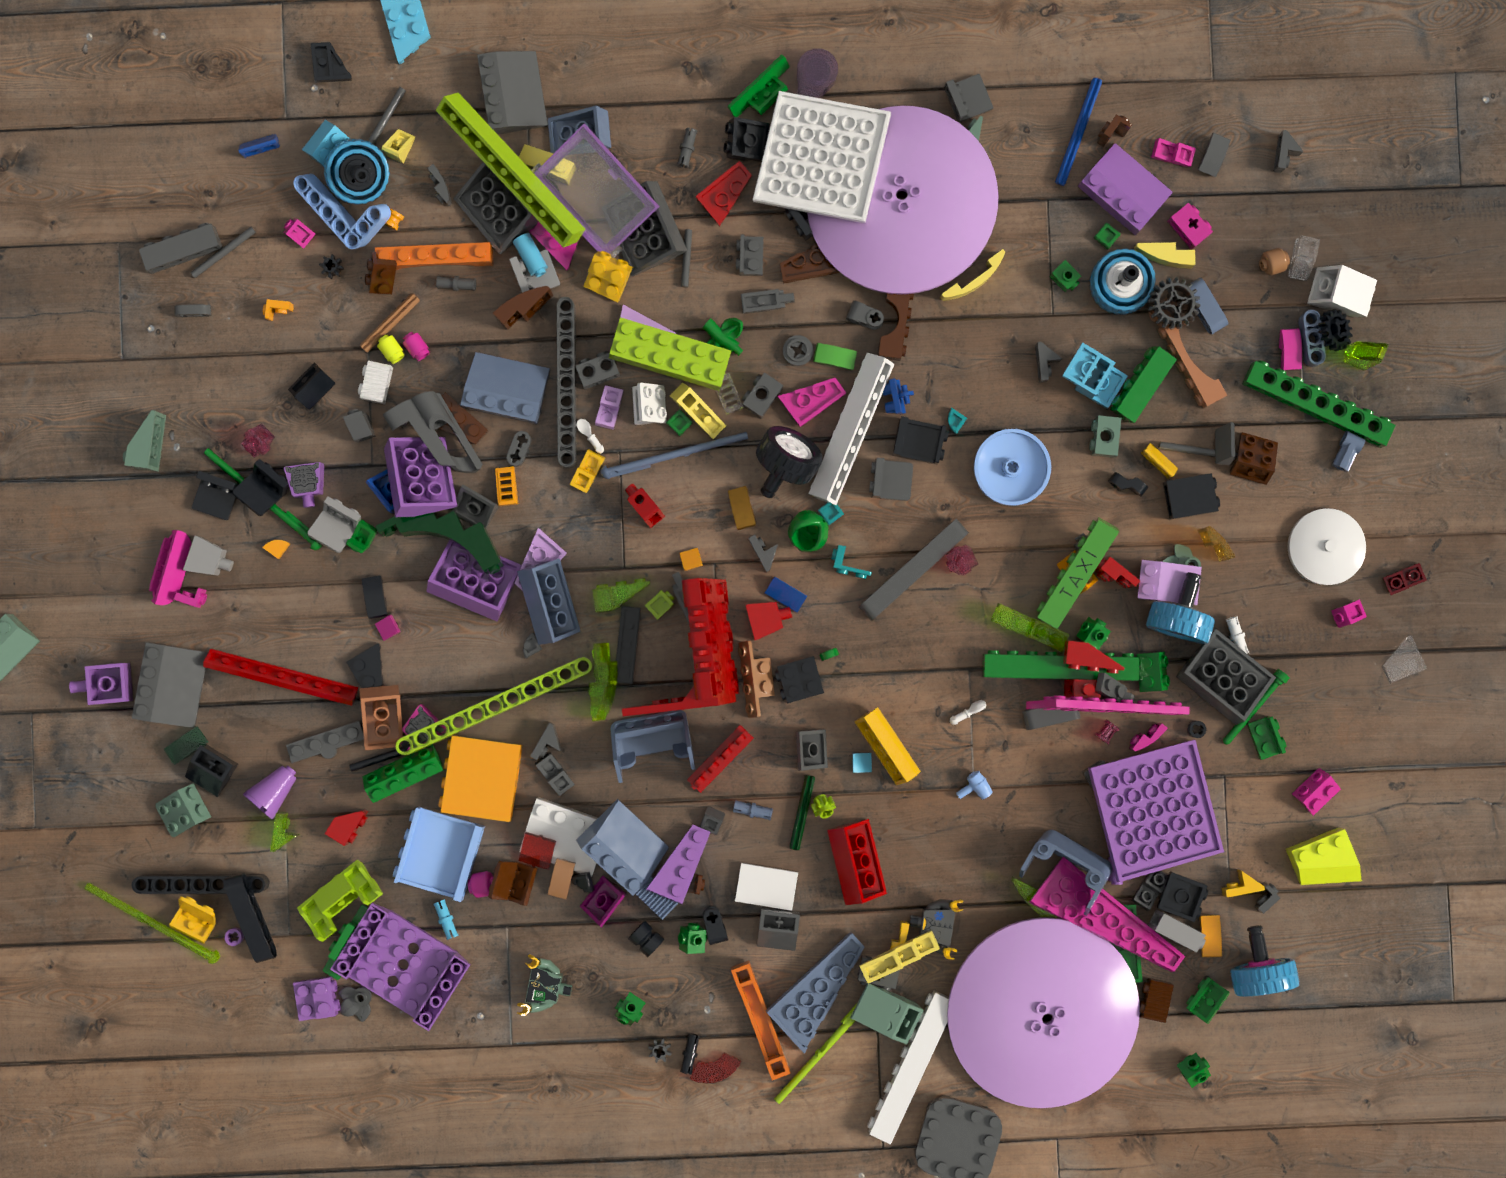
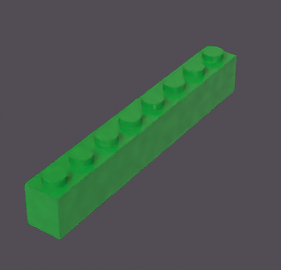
M988 650V654H983L982 677L1097 680L1099 673L1107 672V669L1099 668V672L1088 671L1087 666H1080V669L1068 668V664H1063L1064 656H1057V652H1045V655H1038V651H1026V655H1018L1019 651H1007V655H1001L999 651ZM1104 653L1124 667V670H1119L1118 674H1106L1116 680L1139 681V657H1134V654L1122 653V657H1114L1115 653Z

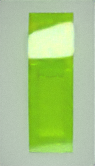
M1012 876L1011 881L1023 900L1043 918H1059L1032 905L1029 901L1038 889Z

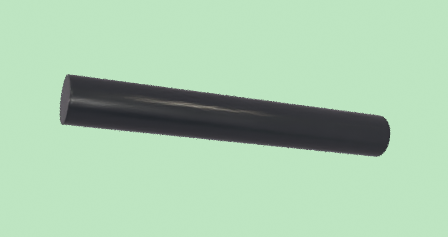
M403 747L400 748L402 752H407ZM395 749L350 764L349 766L353 772L402 755Z

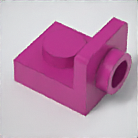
M296 218L293 220L289 219L283 227L285 229L283 233L303 249L315 235L312 230Z
M198 588L196 595L184 590L183 593L176 592L174 600L201 608V605H204L206 602L207 590Z
M1360 599L1331 610L1338 628L1351 625L1367 617Z

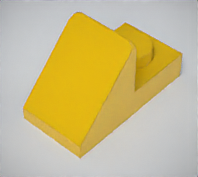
M1237 869L1240 884L1238 882H1231L1226 884L1227 887L1221 888L1222 895L1225 897L1265 890L1262 884Z

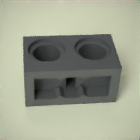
M607 351L597 354V358L592 360L589 358L583 359L578 362L579 365H576L585 390L620 377L615 360L609 359L610 353H607ZM609 361L612 364L611 368L603 370L601 368L603 362ZM585 369H593V375L585 377L583 375Z

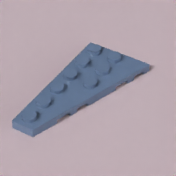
M852 932L847 934L765 1010L804 1054L809 1042L814 1038L821 1021L824 1020L835 1001L839 989L844 985L848 973L854 967L865 948Z

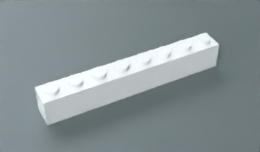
M867 353L862 361L860 371L855 378L853 388L848 395L843 412L840 414L836 429L833 431L829 446L825 451L822 463L811 485L809 494L819 500L837 505L894 367V364L885 357Z
M933 990L932 994L929 993L924 1003L926 1007L918 1021L917 1027L909 1039L908 1046H904L901 1051L900 1057L902 1059L893 1068L892 1075L894 1076L891 1082L888 1081L883 1091L885 1095L883 1100L879 1099L875 1110H877L875 1117H871L868 1122L869 1135L890 1145L948 1022V996Z

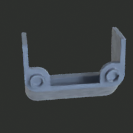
M668 711L616 721L611 725L613 761L619 783H623L622 769H628L635 765L636 756L673 750L674 755L678 758L689 757L691 769H695L689 726L684 711Z
M1047 830L1039 838L1020 869L1019 877L1023 878L1034 857L1040 860H1047L1054 853L1061 858H1066L1073 865L1087 872L1085 883L1090 889L1095 891L1084 912V915L1087 916L1112 873V865L1108 860L1055 830Z

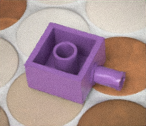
M130 663L85 666L86 680L70 681L69 683L71 693L87 692L88 705L133 701Z

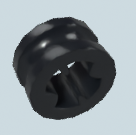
M1192 721L1187 728L1189 735L1194 738L1203 737L1207 731L1205 724L1201 721ZM1194 725L1201 726V729H1199L1201 730L1200 734L1193 733Z

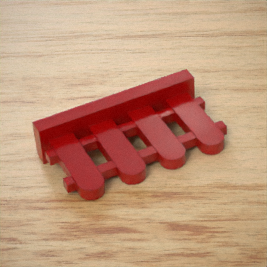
M739 725L687 779L692 785L691 787L701 793L754 737L742 725Z

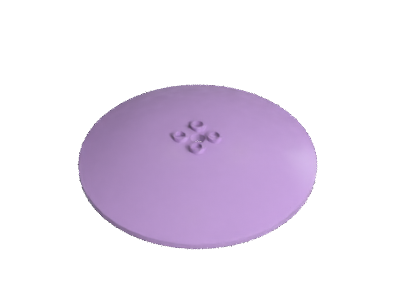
M915 106L886 107L879 110L890 111L891 117L866 223L808 212L807 215L813 237L820 251L830 264L846 278L877 292L914 294L929 291L948 283L962 274L978 258L986 246L996 222L998 186L995 171L985 149L972 133L959 122L927 108ZM899 191L907 193V197L904 200L897 198L896 194Z
M1032 918L1009 924L995 931L979 943L967 956L958 970L951 987L947 1010L948 1030L954 1051L960 1063L970 1077L984 1090L1005 1102L1018 1106L1052 1108L1068 1105L1091 1095L1103 1087L1119 1071L1136 1039L1140 1005L1137 986L1131 970L1122 955L1109 941L1060 918ZM1045 1014L1052 1015V1019L1048 1023L1042 1021Z

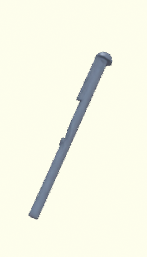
M747 432L610 468L604 465L601 468V475L605 479H610L651 467V464L680 456L686 457L693 453L746 440L748 435Z

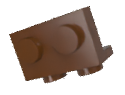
M1116 114L1111 123L1107 121L1098 134L1100 137L1098 144L1104 147L1113 132L1124 137L1132 126L1129 123V119Z
M372 252L371 259L367 260V271H369V274H365V285H368L369 293L392 295L397 267L396 260L377 259L376 252Z

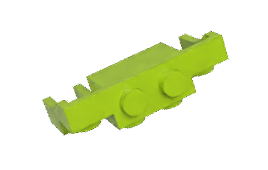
M356 860L340 874L335 875L325 886L320 887L315 894L298 906L297 909L311 928L316 939L324 942L337 931L331 918L358 897L362 903L369 906L383 893L375 879L368 873L364 864Z

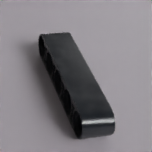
M241 873L225 878L223 881L224 889L254 961L260 963L276 958L275 944L246 874Z

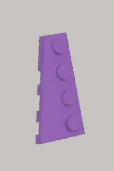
M692 825L646 890L682 904L710 832Z

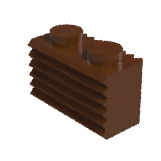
M1148 978L1142 987L1144 999L1139 1002L1140 1016L1145 1019L1166 1023L1174 985L1170 982Z

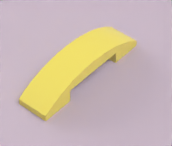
M1004 249L986 262L989 268L987 271L962 289L956 283L941 294V300L960 298L982 286L1000 265L1005 254Z

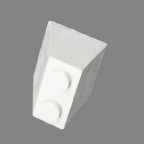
M1344 265L1317 267L1307 304L1326 310H1341L1342 314L1351 317H1367L1377 280Z

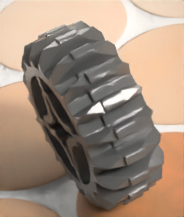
M1175 277L1173 282L1171 278H1167L1166 283L1162 280L1159 282V286L1155 285L1153 287L1155 292H1150L1149 294L1153 299H1149L1147 303L1153 305L1148 308V311H1154L1151 318L1157 316L1156 324L1162 321L1163 328L1169 324V329L1173 330L1175 325L1177 329H1181L1182 324L1186 327L1189 325L1188 321L1193 322L1195 320L1193 315H1198L1199 312L1196 308L1200 307V304L1195 301H1198L1200 296H1194L1197 289L1191 291L1192 283L1186 286L1185 279L1179 283L1178 277ZM1168 290L1167 301L1160 303L1162 292ZM1176 290L1182 292L1185 297H1180ZM1171 301H1173L1174 303L1177 302V303H1179V304H1178L1177 306H1175V305H1171V304H1169V303H1170ZM1188 304L1187 313L1185 316L1180 317L1181 306ZM1162 310L1169 311L1172 317L1167 316Z

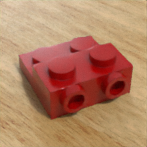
M1112 557L1102 558L1095 569L1098 573L1096 576L1103 582L1116 581L1123 588L1136 587L1140 582L1137 577Z

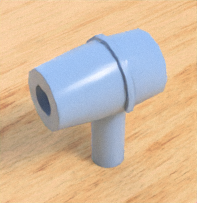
M980 771L972 772L967 777L969 785L956 792L961 799L975 791L982 800L993 793L986 777Z

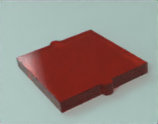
M525 832L518 861L530 864L533 867L537 866L549 870L556 841L545 838L543 835Z

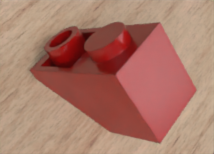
M361 810L335 817L325 835L343 846L349 843L352 844L358 835L355 833L358 827L362 828L368 819L366 817L368 811Z

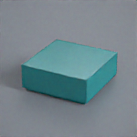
M826 503L818 509V512L828 525L844 515L838 505Z

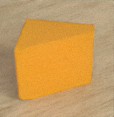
M698 548L680 553L684 571L703 566Z

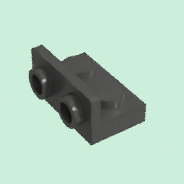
M741 234V240L737 239L736 251H740V258H736V270H740V276H763L764 237H750Z

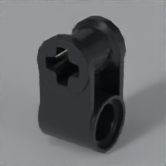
M715 906L707 907L704 910L703 917L709 944L714 945L728 941L719 909ZM710 912L716 915L714 920L708 917Z

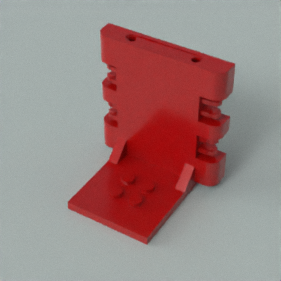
M708 578L681 580L684 607H687L689 617V648H692L695 668V673H692L694 686L687 696L671 698V702L668 699L652 701V704L623 708L622 716L711 707L736 702L735 694H740L737 668H735L734 660H731L730 653L733 651L732 644H734L730 623L726 619L729 605L726 580Z

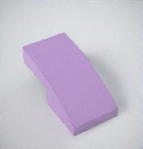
M605 385L595 421L596 426L614 430L623 396L622 389Z

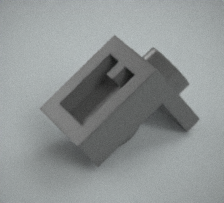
M1263 882L1262 885L1268 894L1261 895L1256 900L1257 904L1254 907L1264 914L1280 897L1277 895L1279 891L1271 883L1268 885Z

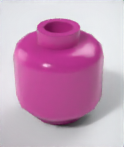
M490 871L473 873L471 878L468 879L470 894L477 898L487 897L489 895V887L493 881V874Z

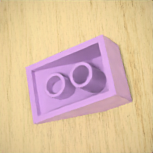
M1142 560L1138 599L1178 603L1184 580L1187 577L1186 573L1191 572L1201 575L1202 567ZM1199 588L1194 605H1198Z

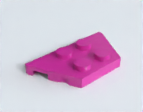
M538 222L529 233L568 271L577 248V243L563 248Z

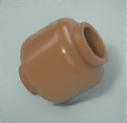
M1281 248L1264 252L1259 261L1260 269L1268 275L1284 272L1290 264L1288 253Z

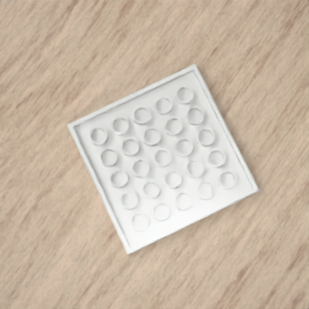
M779 91L753 202L866 223L891 112Z

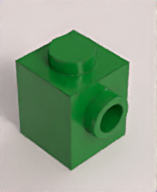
M1065 260L1049 277L1066 292L1068 289L1073 291L1080 284L1078 280L1081 275Z

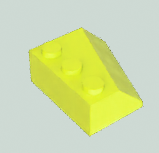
M1338 827L1286 848L1300 885L1362 881L1359 861L1347 832L1343 828Z

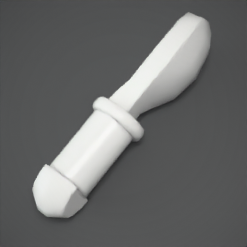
M579 419L577 421L578 430L588 437L587 440L590 441L597 453H603L604 447L599 443L595 434H591L589 422L585 419Z
M983 700L975 701L971 704L969 710L964 709L963 712L952 716L950 723L956 725L958 722L970 718V715L985 709L986 702Z

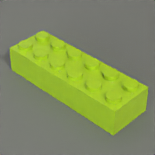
M620 317L609 359L719 391L731 350Z

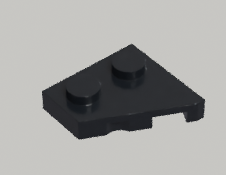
M330 42L311 43L315 83L352 81L350 72L347 71Z
M380 643L375 644L346 662L361 688L384 685Z

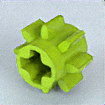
M824 794L816 796L813 800L814 804H811L815 817L820 815L821 818L830 817L834 812L833 809L836 808L832 797L829 796L827 798Z

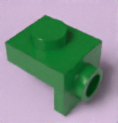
M364 520L359 521L352 537L347 540L346 545L355 552L363 553L370 547L377 529Z

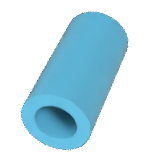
M530 233L517 237L513 244L530 275L536 277L544 275L548 266Z

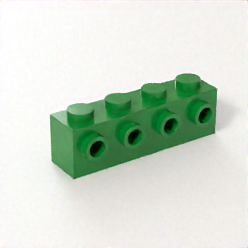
M1152 346L1144 353L1145 358L1134 368L1133 376L1124 383L1123 391L1112 402L1113 406L1110 410L1128 423L1136 422L1177 360L1160 346Z
M432 744L362 776L364 790L371 801L375 803L443 771L441 757Z

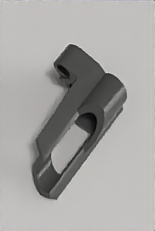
M428 391L418 394L383 414L392 431L400 426L403 428L410 423L440 466H451L454 470L464 473H476L481 469L483 464L440 393ZM448 423L467 456L454 457L449 455L435 430Z

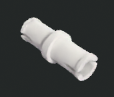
M1238 616L1226 619L1231 634L1229 636L1230 640H1233V643L1245 653H1249L1244 639L1245 633L1241 630Z

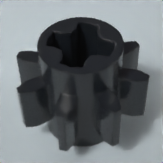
M331 254L330 258L324 256V262L319 264L320 267L324 268L321 273L323 275L328 273L330 279L335 275L340 277V271L344 270V267L340 266L342 260L340 258L335 260L333 254ZM332 263H333V264L335 265V267H332L331 270H330L328 267H329V266H332Z

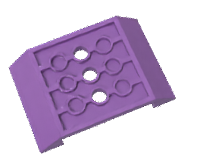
M371 903L330 970L346 980L349 977L412 1016L414 1023L430 1031L471 964L456 950L394 911ZM410 943H416L419 946L417 953L410 952ZM399 960H407L408 968L401 969L398 965ZM389 976H396L398 978L396 986L389 984Z

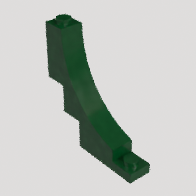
M454 511L440 518L437 517L435 512L415 517L394 516L375 526L378 533L383 537L395 534L398 529L404 537L431 535L453 541L468 550L486 574H495L504 566L485 526L479 522L464 529L459 516Z

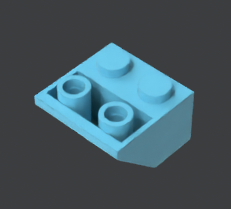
M324 120L302 150L324 167L329 151L336 144L350 138L334 124Z

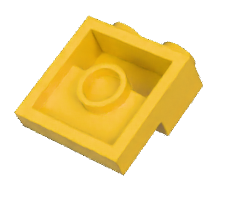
M598 251L593 256L583 287L618 303L633 267L628 265V262L625 260H617L605 251Z

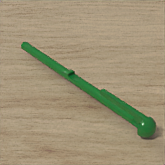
M209 448L205 450L204 455L240 484L245 480L244 477ZM276 504L270 508L274 514L311 544L310 549L319 550L322 547L321 543L308 536L309 528L289 511L285 513Z

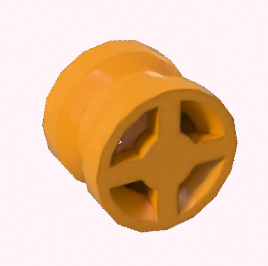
M390 208L391 216L385 225L397 231L399 228L398 224L400 221H403L404 216Z

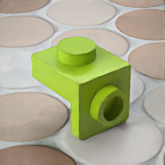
M660 590L645 607L658 620L675 605L672 602L674 597L668 591L664 593Z

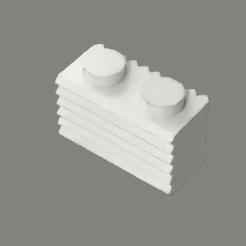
M368 361L362 371V376H364L363 383H360L358 388L360 398L365 401L385 405L393 367L387 364Z

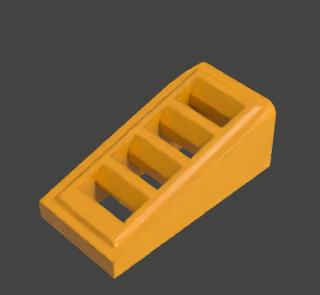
M515 467L495 468L498 506L518 505ZM511 472V476L500 477V473ZM511 480L510 484L501 485V481ZM512 487V491L502 492V488ZM512 495L513 498L503 499V496Z

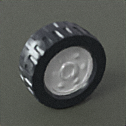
M773 426L767 429L756 449L758 461L770 472L764 486L760 489L761 494L767 498H773L783 481L798 485L810 482L822 463V453L816 444L805 435L788 427Z

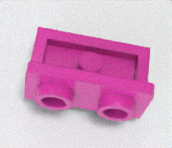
M1318 768L1292 795L1314 816L1341 789L1331 775Z

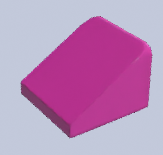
M392 615L385 617L375 624L383 641L401 632Z

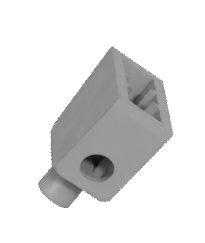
M194 536L183 570L218 576L221 569L230 572L234 561L225 558L227 550L203 537Z

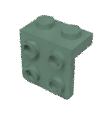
M194 783L175 791L155 805L172 837H176L189 828L211 818Z

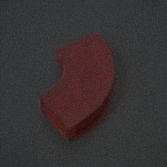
M724 1052L719 1059L713 1062L705 1063L698 1061L689 1079L699 1083L719 1082L733 1074L739 1067L741 1060Z

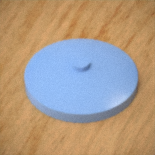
M1005 429L994 433L981 444L975 456L974 476L979 488L989 499L1001 505L1018 506L1032 501L1043 492L1050 479L1051 460L1046 447L1036 436L1024 430Z

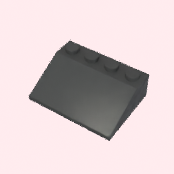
M501 51L478 54L488 125L497 134L547 127L548 122L536 51Z
M484 162L453 198L499 254H502L513 245V241L517 237L528 233L539 222Z
M645 181L640 185L660 207L619 245L624 260L633 267L630 273L631 276L670 261L687 251L658 181ZM632 190L604 205L602 209L614 236L646 205Z
M1217 629L1212 632L1209 642L1202 644L1176 676L1235 725L1245 722L1276 678Z
M146 642L132 719L195 728L206 667H203V661L208 652Z

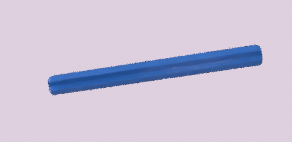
M1094 77L1091 81L1055 181L1058 185L1064 186L1066 184L1102 84V80Z

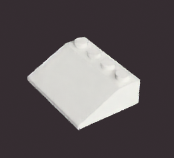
M538 797L532 809L519 852L555 864L557 858L575 862V872H590L592 877L597 863L580 848L576 839L598 818Z

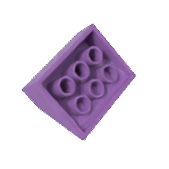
M1116 143L1078 185L1083 192L1135 236L1173 193Z
M420 437L389 438L384 447L395 517H415L457 507L451 467L440 466ZM439 437L447 450L445 437Z
M449 540L428 580L427 592L494 621H498L518 575L517 571L520 570L522 565L500 556L504 564L500 568L501 570L495 574H486L468 550Z

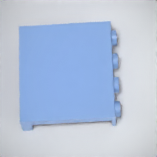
M417 807L416 810H412L409 821L412 823L410 829L407 828L404 835L406 843L404 847H401L398 858L401 860L399 866H395L393 877H395L394 883H404L454 898L453 900L461 902L466 893L468 879L471 876L485 826Z

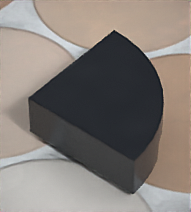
M590 872L572 875L571 881L573 884L583 889L584 892H593L595 890Z

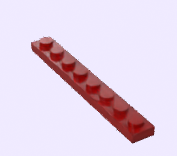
M214 649L209 650L203 661V667L351 706L358 694L359 687Z

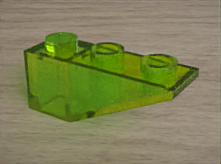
M646 578L635 579V583L627 584V581L615 582L616 586L608 587V584L596 585L597 589H592L595 612L617 610L651 585L650 581H646Z

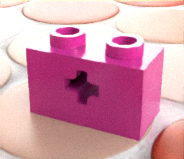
M1189 203L1167 221L1191 250L1213 232L1209 222L1203 220L1199 216L1198 209ZM1193 223L1194 226L1190 228L1188 225Z

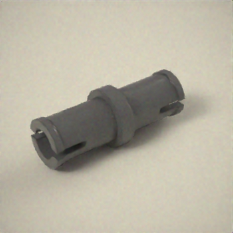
M690 128L685 129L683 143L679 147L681 149L677 162L679 167L683 168V165H685L684 168H689L691 154L695 150L694 142L698 132L696 129L691 128V131Z
M438 276L436 279L437 288L453 289L454 291H459V289L476 290V278Z

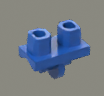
M890 379L882 393L883 396L892 394L893 397L892 402L885 403L886 413L905 414V405L910 404L909 397L914 395V391H908L907 385L901 386L899 379Z

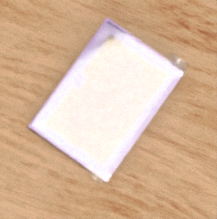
M583 124L543 165L538 163L531 170L586 229L582 235L597 252L605 251L613 258L623 250L619 245L660 207L586 124Z

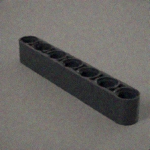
M146 874L136 877L132 881L131 886L133 891L138 894H226L224 887L222 889L218 888L217 880L221 879L224 881L225 878L238 874ZM246 874L254 894L261 893L269 887L270 882L267 876L263 874ZM141 879L146 882L145 889L140 886ZM160 879L166 883L164 889L159 886ZM179 879L185 882L184 889L178 886ZM199 879L203 880L205 884L203 889L197 885ZM256 879L262 881L261 889L255 886Z

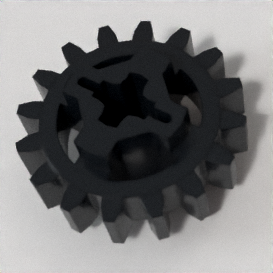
M1333 309L1324 312L1323 316L1320 317L1321 323H1318V326L1321 327L1318 333L1322 334L1321 341H1325L1324 346H1329L1330 351H1340L1348 348L1347 344H1351L1349 338L1353 337L1350 333L1352 327L1348 325L1350 320L1346 319V314H1342L1341 310Z

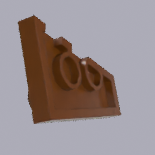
M445 392L442 398L468 441L476 445L488 430ZM448 423L438 428L455 435Z

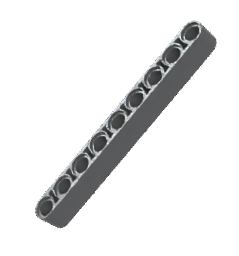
M562 297L557 302L558 462L567 469L574 467L577 461L576 308L572 299ZM564 303L571 304V308L568 311L561 310V307ZM564 322L571 323V328L569 330H563L561 328ZM564 341L571 342L569 349L561 347ZM564 360L572 362L571 366L567 369L562 367ZM564 379H571L572 383L569 387L565 388L562 386ZM571 398V405L564 407L562 405L563 399ZM571 417L572 423L569 426H564L562 424L563 418ZM571 436L572 442L569 445H564L562 443L563 437ZM567 454L571 455V463L564 464L562 458Z

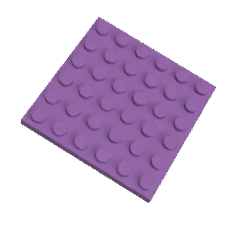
M1189 740L1088 768L1117 882L1224 852L1196 740Z

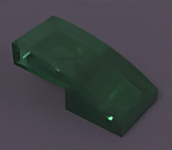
M197 726L164 748V751L172 763L176 765L189 757L200 745L207 744L208 740Z

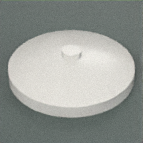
M1328 508L1307 513L1296 522L1288 538V555L1292 566L1304 579L1315 584L1333 585L1348 580L1359 570L1365 558L1366 541L1361 527L1351 516L1340 510Z

